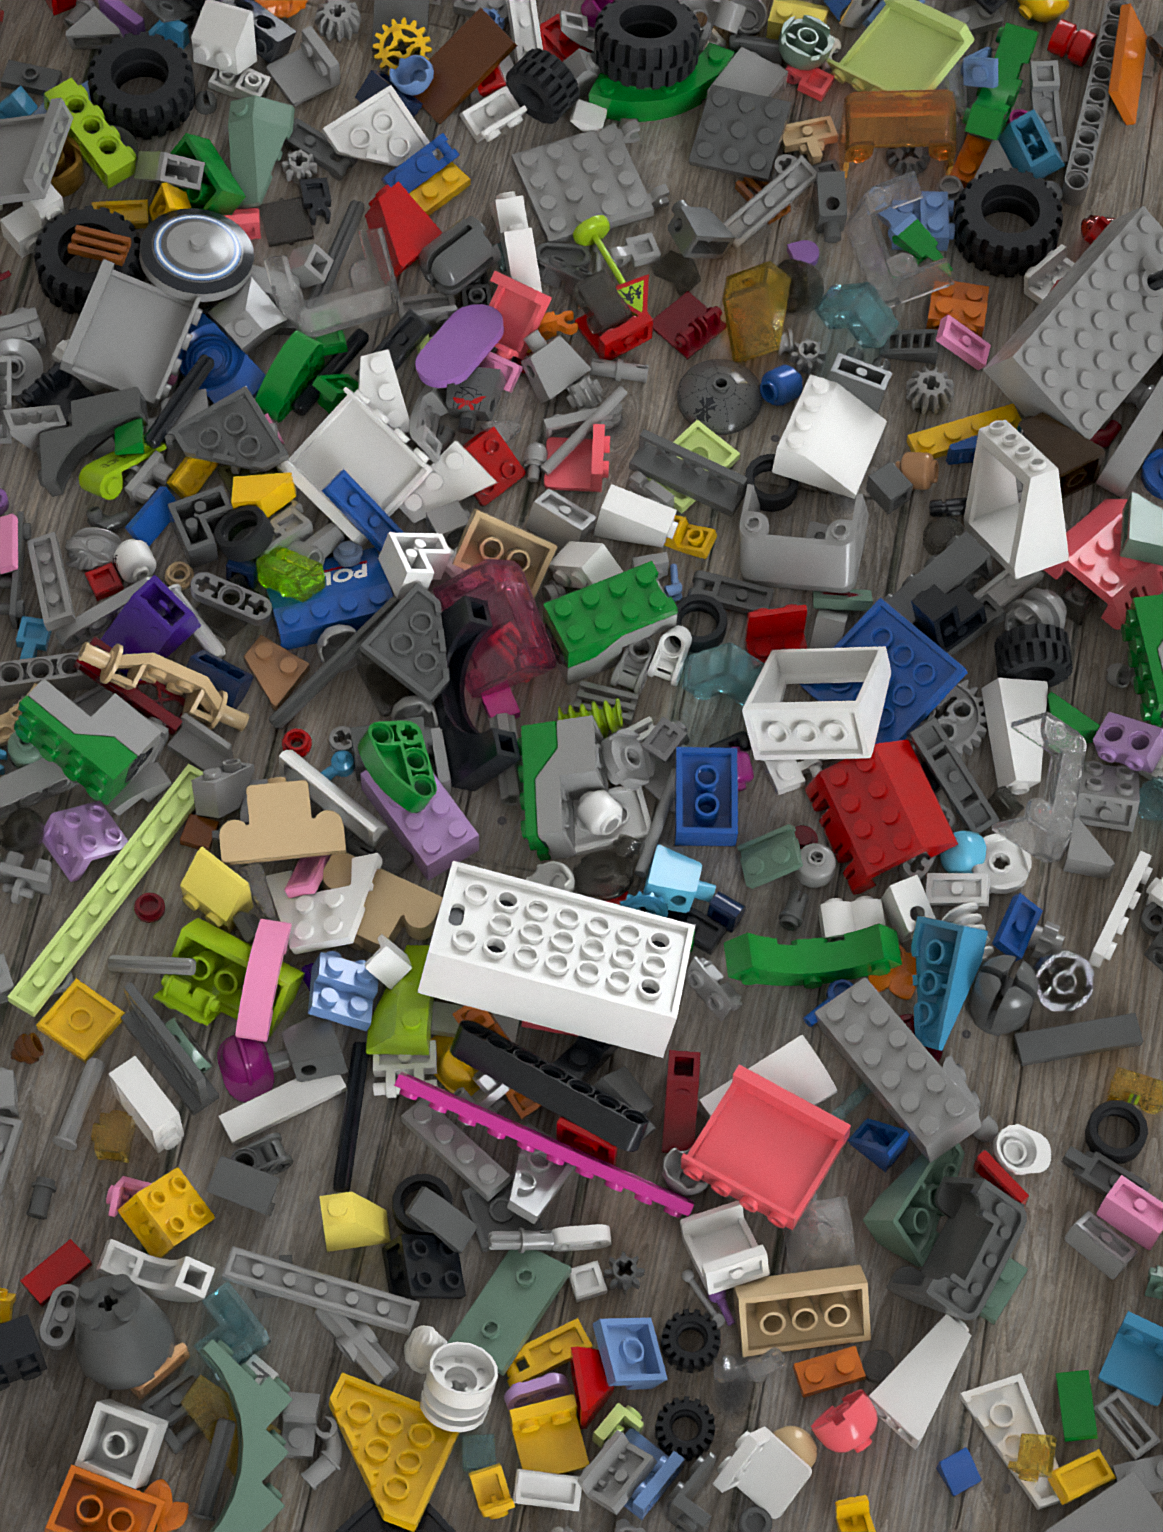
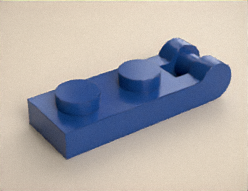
M442 133L385 175L381 180L390 187L399 181L407 192L410 193L458 158L460 154L456 149L450 147L447 143L448 138ZM437 148L444 156L439 161L432 153Z

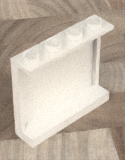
M345 387L343 391L347 396L288 460L277 465V467L283 473L292 472L294 484L354 543L363 546L368 539L321 490L344 469L390 517L434 469L427 464L430 458L421 449L416 447L413 450L407 444L410 439L399 428L393 431L387 425L390 419L378 408L373 411L367 405L370 400L360 390L357 389L353 392Z

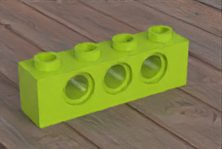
M71 77L44 93V108L48 110L51 99H63L73 116L68 136L77 142L82 157L107 189L135 174L137 161L135 152L130 146L126 147L122 143L118 130L113 125H108L101 108L91 103L86 89L81 84L77 85ZM72 110H80L81 112H79V113H73V112H71V111H72ZM95 130L97 133L90 134L87 131ZM104 151H112V152H114V153H112V154H104V153H102V152H104Z

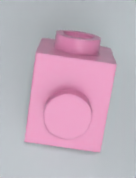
M122 1176L108 1190L106 1204L110 1205L108 1215L116 1217L119 1213L117 1210L136 1193L152 1183Z

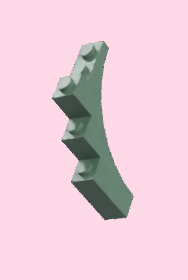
M211 1339L199 1351L215 1369L229 1395L236 1418L238 1457L236 1474L229 1498L217 1522L209 1532H261L285 1507L280 1501L283 1495L271 1483L268 1482L264 1485L262 1481L289 1453L283 1447L287 1443L284 1438L272 1429L268 1432L266 1428L293 1399L288 1395L290 1388L277 1376L274 1379L270 1376L264 1377L258 1384L255 1381L258 1377L257 1374L245 1363L240 1366L231 1357L234 1352L222 1340L216 1343Z

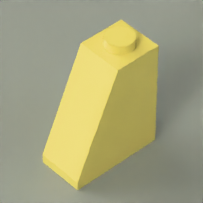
M354 1192L319 1196L327 1252L385 1244L391 1241L387 1211Z

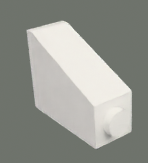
M611 484L599 513L594 536L663 548L666 538L672 539L677 529L678 522L674 521L677 510Z

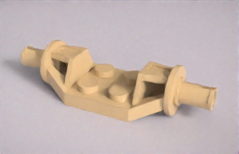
M87 642L82 645L79 651L78 660L101 669L100 682L104 684L111 682L126 690H130L136 687L139 679H142L149 683L155 684L158 681L167 685L165 689L176 695H183L185 693L186 699L182 714L187 713L195 720L204 723V726L210 730L218 722H222L241 732L248 723L249 714L227 706V692L223 690L218 692L207 676L158 654L122 655L123 646L120 644H116L108 653ZM116 670H128L127 677L116 674ZM197 706L203 709L206 713L196 709Z

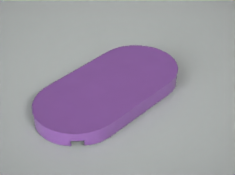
M484 304L468 305L455 311L417 355L415 366L420 380L424 384L435 388H445L447 384L454 383L457 385L465 381L502 338L504 325L501 313L494 307Z

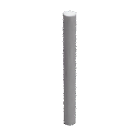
M619 386L540 469L549 476L593 430V424H599L628 394L627 391Z
M672 768L635 868L634 873L639 877H646L674 799L676 768Z

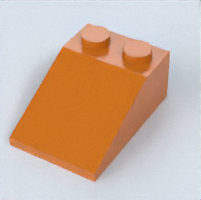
M71 1464L44 1532H153L165 1501Z

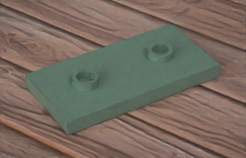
M509 1250L447 1344L464 1342L483 1348L493 1357L498 1367V1373L504 1376L572 1273L571 1266L538 1250L524 1251V1253H519L518 1250Z

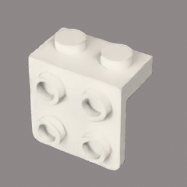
M764 1426L751 1433L746 1431L735 1443L737 1451L732 1457L728 1456L717 1468L719 1476L713 1482V1485L722 1493L737 1486L755 1504L764 1508L771 1518L777 1519L782 1516L809 1479L812 1469Z

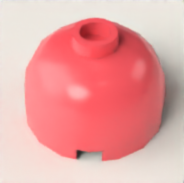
M862 1389L843 1397V1403L835 1408L833 1405L829 1407L812 1424L811 1427L813 1429L811 1430L828 1449L839 1453H845L854 1449L856 1453H859L872 1443L870 1436L876 1430L878 1422L877 1411L870 1398Z

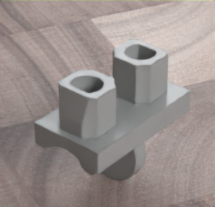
M155 450L146 462L142 461L124 470L127 477L123 482L126 485L125 491L130 497L128 503L134 507H137L139 503L145 504L158 490L153 487L157 482L164 486H169L166 482L174 473V469L165 463L162 453Z
M8 851L3 862H0V883H4V892L11 893L12 903L20 904L23 897L33 899L35 892L51 895L53 889L51 882L53 868L50 861L40 858L36 859L32 870L23 868L25 863L24 855Z
M478 1071L472 1078L480 1087L477 1092L470 1096L461 1087L453 1093L498 1113L497 1111L506 1104L501 1097L510 1088Z

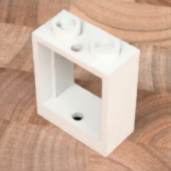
M132 1057L110 1072L109 1077L116 1099L157 1153L164 1149L170 1150L178 1145L181 1137L184 1136L179 1112L137 1057Z

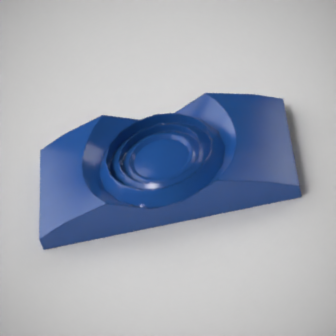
M202 313L198 325L192 324L188 332L193 336L187 351L181 349L178 359L182 360L179 372L186 377L198 358L205 354L214 360V367L198 390L206 389L207 399L212 404L244 386H247L253 398H255L266 375L245 352L238 348L213 321Z

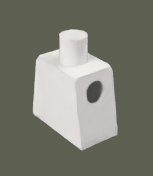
M918 875L890 885L881 898L883 910L894 930H897V936L901 942L913 940L917 916L936 919Z

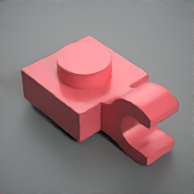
M788 65L785 69L788 71L787 83L792 85L798 84V91L820 102L834 82V75L819 68L804 71Z

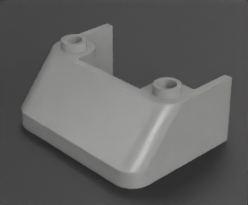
M747 484L739 525L740 572L745 582L760 586L832 593H846L855 587L869 518L863 494H857L852 520L839 519L832 522L827 528L825 539L768 534V519L759 512L760 503L754 486Z

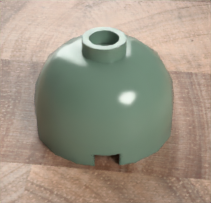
M804 15L803 19H795L796 16L790 17L784 22L778 39L781 57L789 66L798 70L809 71L818 68L828 59L835 42L834 37L832 39L830 35L831 29L823 21L810 15Z

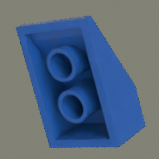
M676 747L675 846H736L738 836L737 748Z

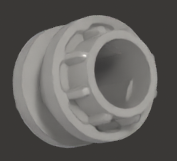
M1040 588L1031 589L1022 598L1015 600L1008 606L1004 622L1005 629L1007 631L1017 626L1036 623L1051 624L1064 629L1067 615L1066 606L1060 596L1053 591Z

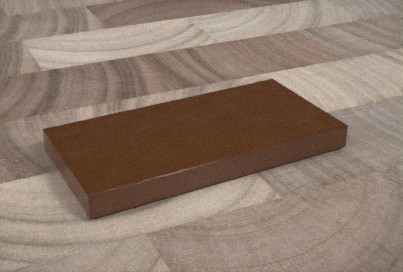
M480 7L428 60L433 66V80L424 92L414 96L423 103L422 107L434 120L441 124L518 45Z

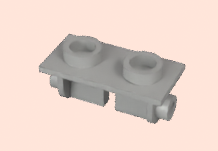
M697 957L693 958L686 970L685 979L722 1022L731 1009L736 1011L742 1006L741 996L737 994L728 982L719 985L718 982L723 979V976L710 959L706 960L704 957L700 959Z

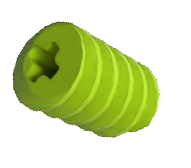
M619 698L615 699L614 707H611L608 701L604 700L602 709H599L596 702L593 701L590 711H587L584 703H580L579 712H575L572 705H568L567 714H563L560 706L558 707V720L593 716L604 738L608 737L609 729L613 734L623 727Z

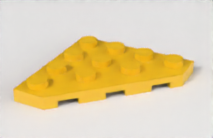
M342 1372L329 1398L331 1412L382 1519L415 1532L460 1432L446 1431L432 1424L424 1416L420 1408V1402Z

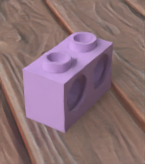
M1108 712L1093 738V742L1098 756L1104 761L1121 763L1134 771L1142 770L1152 773L1163 755V728Z

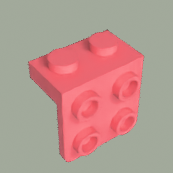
M593 424V439H584L549 476L544 475V487L546 489L602 492V478H608L609 461H603L604 453L610 452V436H605V424ZM550 437L547 439V460L568 438Z

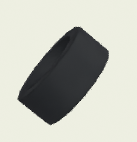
M766 454L757 457L751 461L745 472V477H748L747 484L754 486L760 503V510L775 512L783 510L790 506L797 497L799 481L785 477L789 482L788 488L782 493L767 494L755 486L754 481L757 475L763 472H772L776 454Z
M247 505L235 508L224 515L216 525L214 536L216 543L229 560L243 562L258 557L268 548L272 542L274 530L267 516L259 507ZM256 526L247 537L239 541H232L236 534L243 529Z
M692 594L682 598L676 604L678 608L676 626H682L681 621L686 614L697 611L707 613L716 620V628L711 634L706 636L691 634L692 642L689 652L706 653L716 649L723 642L727 629V613L720 602L704 594ZM672 636L675 643L681 647L680 639Z
M1109 1100L1100 1104L1091 1113L1085 1129L1086 1143L1092 1153L1097 1151L1117 1164H1124L1133 1160L1141 1152L1148 1135L1147 1121L1142 1112L1133 1104L1122 1100ZM1118 1116L1126 1119L1133 1126L1135 1137L1128 1147L1114 1148L1101 1140L1098 1135V1126L1105 1117Z
M415 1174L405 1178L397 1186L392 1197L393 1217L397 1226L405 1234L435 1235L434 1233L425 1232L416 1222L411 1221L406 1216L404 1202L411 1192L421 1189V1187H427L453 1205V1197L449 1187L440 1178L430 1174Z

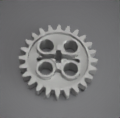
M968 679L961 684L958 683L924 719L925 721L916 727H920L934 717L938 719L940 726L950 737L949 740L961 759L963 751L971 755L973 746L979 748L981 738H985L986 727L988 726L983 706V697H976L977 687L970 690L967 688ZM951 699H955V701L947 708L946 715L943 716L942 713L944 712L949 701ZM962 712L967 717H959L955 713ZM908 736L905 740L908 739V740L910 741V743H911V745H912V747H913V750H914V752H915V754H916V753L918 752V750H917V748L915 747V745L913 744V742H912V740L910 739V737Z

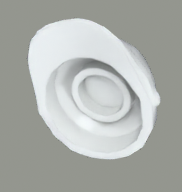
M1020 1124L1007 1126L997 1134L994 1139L993 1157L1006 1172L1011 1174L1041 1173L1047 1170L1050 1165L1051 1148L1048 1140L1042 1134Z

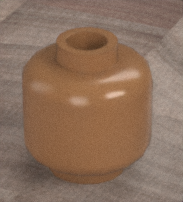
M906 452L901 461L896 462L895 466L913 484L912 489L928 490L933 483L938 481L939 463L938 460H934L930 453Z

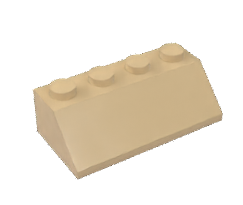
M861 1265L766 1276L733 1287L734 1308L743 1357L871 1340L868 1282Z

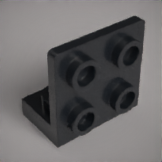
M400 1234L382 1247L389 1293L414 1301L419 1298L462 1299L466 1296L459 1253L452 1251L436 1235Z

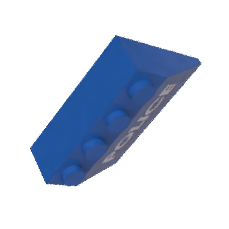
M376 547L363 550L360 563L352 567H342L334 557L325 559L322 569L315 574H310L294 566L278 569L271 574L267 572L261 573L267 598L272 604V617L281 647L290 650L316 644L326 628L337 624L351 626L357 632L393 597L389 581L378 560L379 555Z

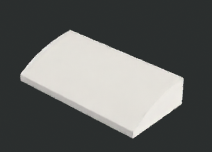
M285 750L279 755L280 775L286 777L288 781L306 780L309 786L310 799L323 810H331L338 813L342 818L344 827L365 844L375 848L389 832L386 825L296 752Z
M800 1035L748 1068L815 1106L837 1093V1088L830 1075L803 1035ZM733 1079L699 1100L698 1109L707 1122L730 1087Z

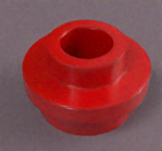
M292 729L282 739L283 751L293 750L300 757L306 756L312 748L310 735L302 729ZM295 742L302 743V746L292 747V744Z

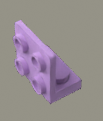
M100 801L52 813L39 835V838L70 882L80 880L92 860L119 853L128 842Z

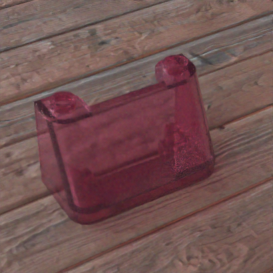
M485 559L432 589L435 597L441 602L442 612L464 595L488 601L493 627L486 632L477 644L471 656L474 669L467 672L465 680L466 689L472 698H482L483 696L501 691L545 674L556 667V658L522 568L515 561Z

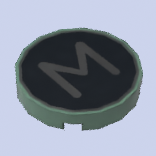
M173 1017L165 1023L167 1029L173 1036H176L177 1042L202 1073L207 1072L213 1067V1063L203 1048L178 1019Z

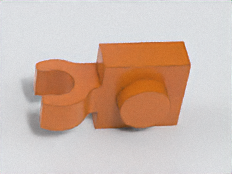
M567 310L559 315H555L554 311L545 313L538 331L544 340H548L551 337L557 336V331L567 335L577 333L578 324L566 323L573 320V311Z

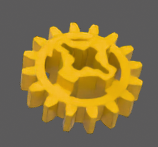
M405 17L402 18L401 24H397L395 19H391L392 26L390 28L383 24L384 33L375 34L380 42L373 44V49L379 50V53L375 54L374 58L375 60H383L379 67L381 70L389 67L388 74L391 68L396 69L398 67L388 59H405L412 56L420 48V55L424 56L427 60L429 58L425 56L426 53H432V48L426 46L431 41L430 36H422L426 29L421 27L417 30V21L415 20L408 25ZM402 30L410 31L417 37L409 38L403 35ZM393 34L394 38L391 45L384 48L386 40ZM400 42H404L405 46L410 45V47L406 48L407 53L404 55L400 51L395 52L399 48Z

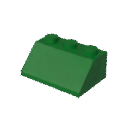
M185 133L170 154L205 162L200 190L177 188L187 193L191 208L209 210L223 216L232 215L245 199L244 192L210 139Z

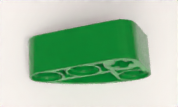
M298 330L289 337L271 364L255 398L264 415L268 413L271 419L278 423L287 417L292 410L293 401L324 367V347L322 343Z
M411 721L373 722L358 743V751L362 762L375 783L393 801L409 812H422L436 794L437 785L420 727Z

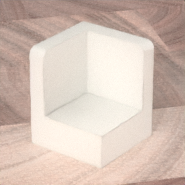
M381 934L377 938L381 948L365 963V968L389 989H392L413 967L408 955Z

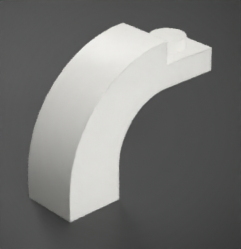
M109 1239L106 1242L96 1271L107 1276L126 1274L130 1277L131 1281L149 1296L169 1301L190 1303L198 1302L205 1298L215 1268L188 1256L178 1260L154 1257L116 1240Z

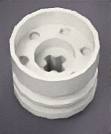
M464 1342L444 1344L435 1350L428 1365L426 1380L420 1396V1408L424 1416L435 1426L451 1432H466L474 1430L481 1425L487 1416L491 1396L498 1378V1367L493 1357L483 1348Z

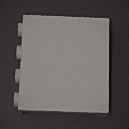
M62 98L51 99L45 114L0 119V204L45 199L73 120V116Z
M103 259L61 359L60 370L112 391L138 387L146 399L147 405L158 408L160 401L167 399L171 391L172 385L167 384L171 374L177 376L182 364V360L178 359L181 349L187 351L193 335L188 333L192 324L197 326L203 310L199 308L201 298L197 297L195 302L173 297L158 287L113 270L114 263Z

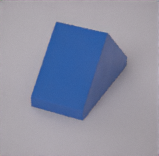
M867 1118L847 1141L886 1173L905 1151L910 1134L905 1129Z

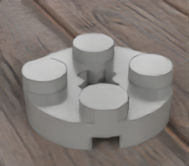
M621 729L601 742V750L608 768L607 776L610 782L615 785L621 784L627 789L636 790L650 782L649 777L653 776L655 772V762L653 755L644 750L641 743L636 739L640 737L636 732L629 729Z

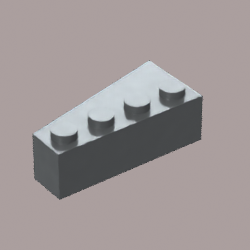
M965 531L961 536H954L947 543L946 549L942 553L931 556L918 574L908 576L903 582L901 589L895 594H888L883 600L917 628L911 600L918 593L927 590L933 584L945 594L954 591L960 585L969 592H972L976 588V582L981 577L988 580L994 575L991 555Z

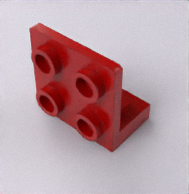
M612 301L575 319V323L578 324V330L600 359L613 360L652 339L653 318L648 312L634 316Z
M495 426L480 431L462 445L498 482L474 494L480 506L489 504L526 475V471Z
M788 604L776 609L759 608L747 614L744 643L750 672L762 670L772 650L808 649L804 635L807 617L806 605Z

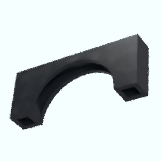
M464 595L441 613L450 680L449 684L437 696L434 702L439 727L442 729L451 786L475 792L521 760L515 732L491 728L480 733L473 726L468 716L464 694L468 664L477 644L493 625L488 601Z

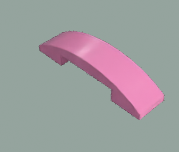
M260 919L241 995L235 1034L238 1038L263 1042L268 1040L273 1016L272 1007L283 956L287 951L292 927L291 923Z

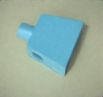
M657 844L649 866L643 894L647 895L652 891L655 897L663 896L664 903L668 904V910L687 913L690 911L694 898L710 903L714 896L716 885L699 880L702 870L700 862Z

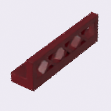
M96 636L90 642V645L96 646L108 653L112 649ZM78 659L75 661L73 667L112 694L116 693L146 718L154 717L161 720L166 725L165 727L168 728V733L172 736L182 724L181 716L183 714L181 713L179 717H176L164 708L163 703L175 701L184 707L185 699L180 695L167 691L165 689L166 685L158 681L154 684L141 680L138 681L135 688L126 690L111 682L107 684L100 682V668ZM152 685L156 688L158 699L152 700L139 691L138 686ZM161 692L168 696V698H162Z

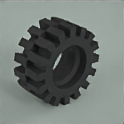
M684 1309L682 1314L679 1315L676 1312L671 1320H667L661 1339L662 1353L664 1357H668V1363L671 1366L673 1364L677 1365L676 1370L682 1372L684 1368L688 1369L687 1373H693L694 1369H698L700 1372L704 1370L706 1365L710 1367L713 1364L714 1358H717L721 1343L720 1329L717 1330L718 1324L716 1321L710 1320L709 1314L705 1312L703 1316L698 1309H694V1313H689V1309ZM686 1330H695L702 1335L704 1344L698 1351L687 1352L679 1345L678 1338L680 1334Z
M684 1396V1400H679L678 1397L674 1398L670 1404L667 1402L663 1406V1410L659 1411L655 1425V1438L658 1439L660 1449L664 1448L665 1454L669 1457L675 1451L683 1458H686V1462L692 1461V1457L695 1456L698 1459L703 1455L704 1451L707 1452L711 1442H713L715 1433V1418L713 1413H709V1407L706 1404L702 1406L700 1404L701 1400L695 1398V1401L689 1400L690 1396ZM682 1417L692 1419L698 1427L697 1435L691 1440L678 1439L672 1430V1425L677 1419Z

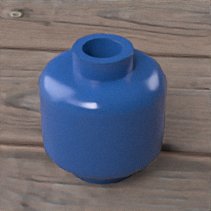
M789 365L778 366L763 375L760 393L768 403L774 406H783L801 395L803 388L802 376Z

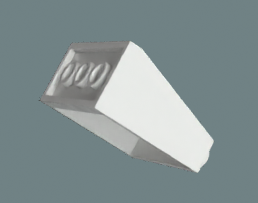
M1007 420L994 421L989 426L980 428L978 432L964 513L965 529L1015 579L1069 560L1059 471L1047 457ZM1016 478L1023 483L1020 503L1018 501Z
M886 646L772 650L742 709L754 759L871 758L892 672ZM864 682L856 701L782 702L787 684Z

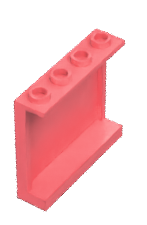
M739 1064L733 1073L730 1087L687 1155L683 1153L681 1156V1169L692 1180H702L710 1184L711 1188L719 1195L724 1197L729 1195L739 1200L740 1205L746 1210L754 1213L758 1211L764 1214L773 1225L779 1228L787 1227L793 1231L848 1140L851 1125Z

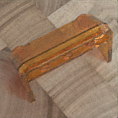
M942 89L862 91L847 95L844 99L838 139L841 171H845V178L848 175L849 162H865L872 156L874 148L928 147L929 156L938 161H944L946 176L950 175L956 154L955 94L950 90Z

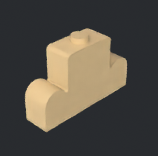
M275 777L267 779L268 784L248 786L246 794L249 825H245L240 820H230L221 827L219 834L221 860L226 866L347 854L344 824L340 815L334 811L325 810L317 814L316 818H312L309 786L306 780L286 782V777Z
M349 853L331 855L323 869L324 891L351 884L352 858L355 856ZM381 868L376 869L372 880L374 887L372 891L368 892L364 902L365 912L354 942L347 945L356 950L364 949L375 954L381 948L377 939L381 934L394 943L403 927L413 939L425 940L431 937L443 897Z

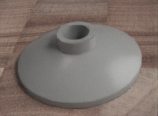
M9 338L0 341V356H11V362L17 366L16 372L11 373V396H19L24 389H27L35 382V379L41 377L43 373L42 358L38 350L31 343L23 339Z

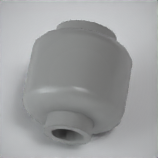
M812 843L801 849L803 866L795 871L797 880L808 888L824 887L831 881L834 875L836 859L833 852L822 844Z

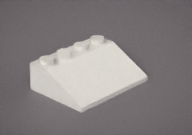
M810 374L777 446L772 473L855 499L886 427L887 420L840 384Z

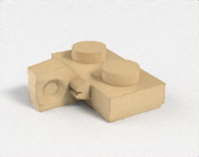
M829 115L786 124L781 145L784 153L799 150L801 155L807 154L808 162L814 165L821 163V158L823 157L821 151L825 150V145L837 143L838 134Z

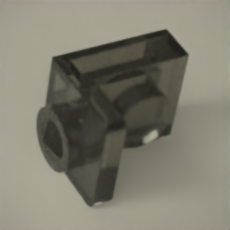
M672 250L652 266L654 275L674 283L678 294L681 296L687 291L692 290L701 281L694 259L685 258L682 254Z

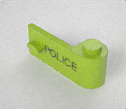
M161 442L157 448L153 449L144 443L145 453L115 455V451L83 467L79 475L80 487L107 500L115 499L123 488L121 472L150 458L155 450L161 452L167 449L166 444Z

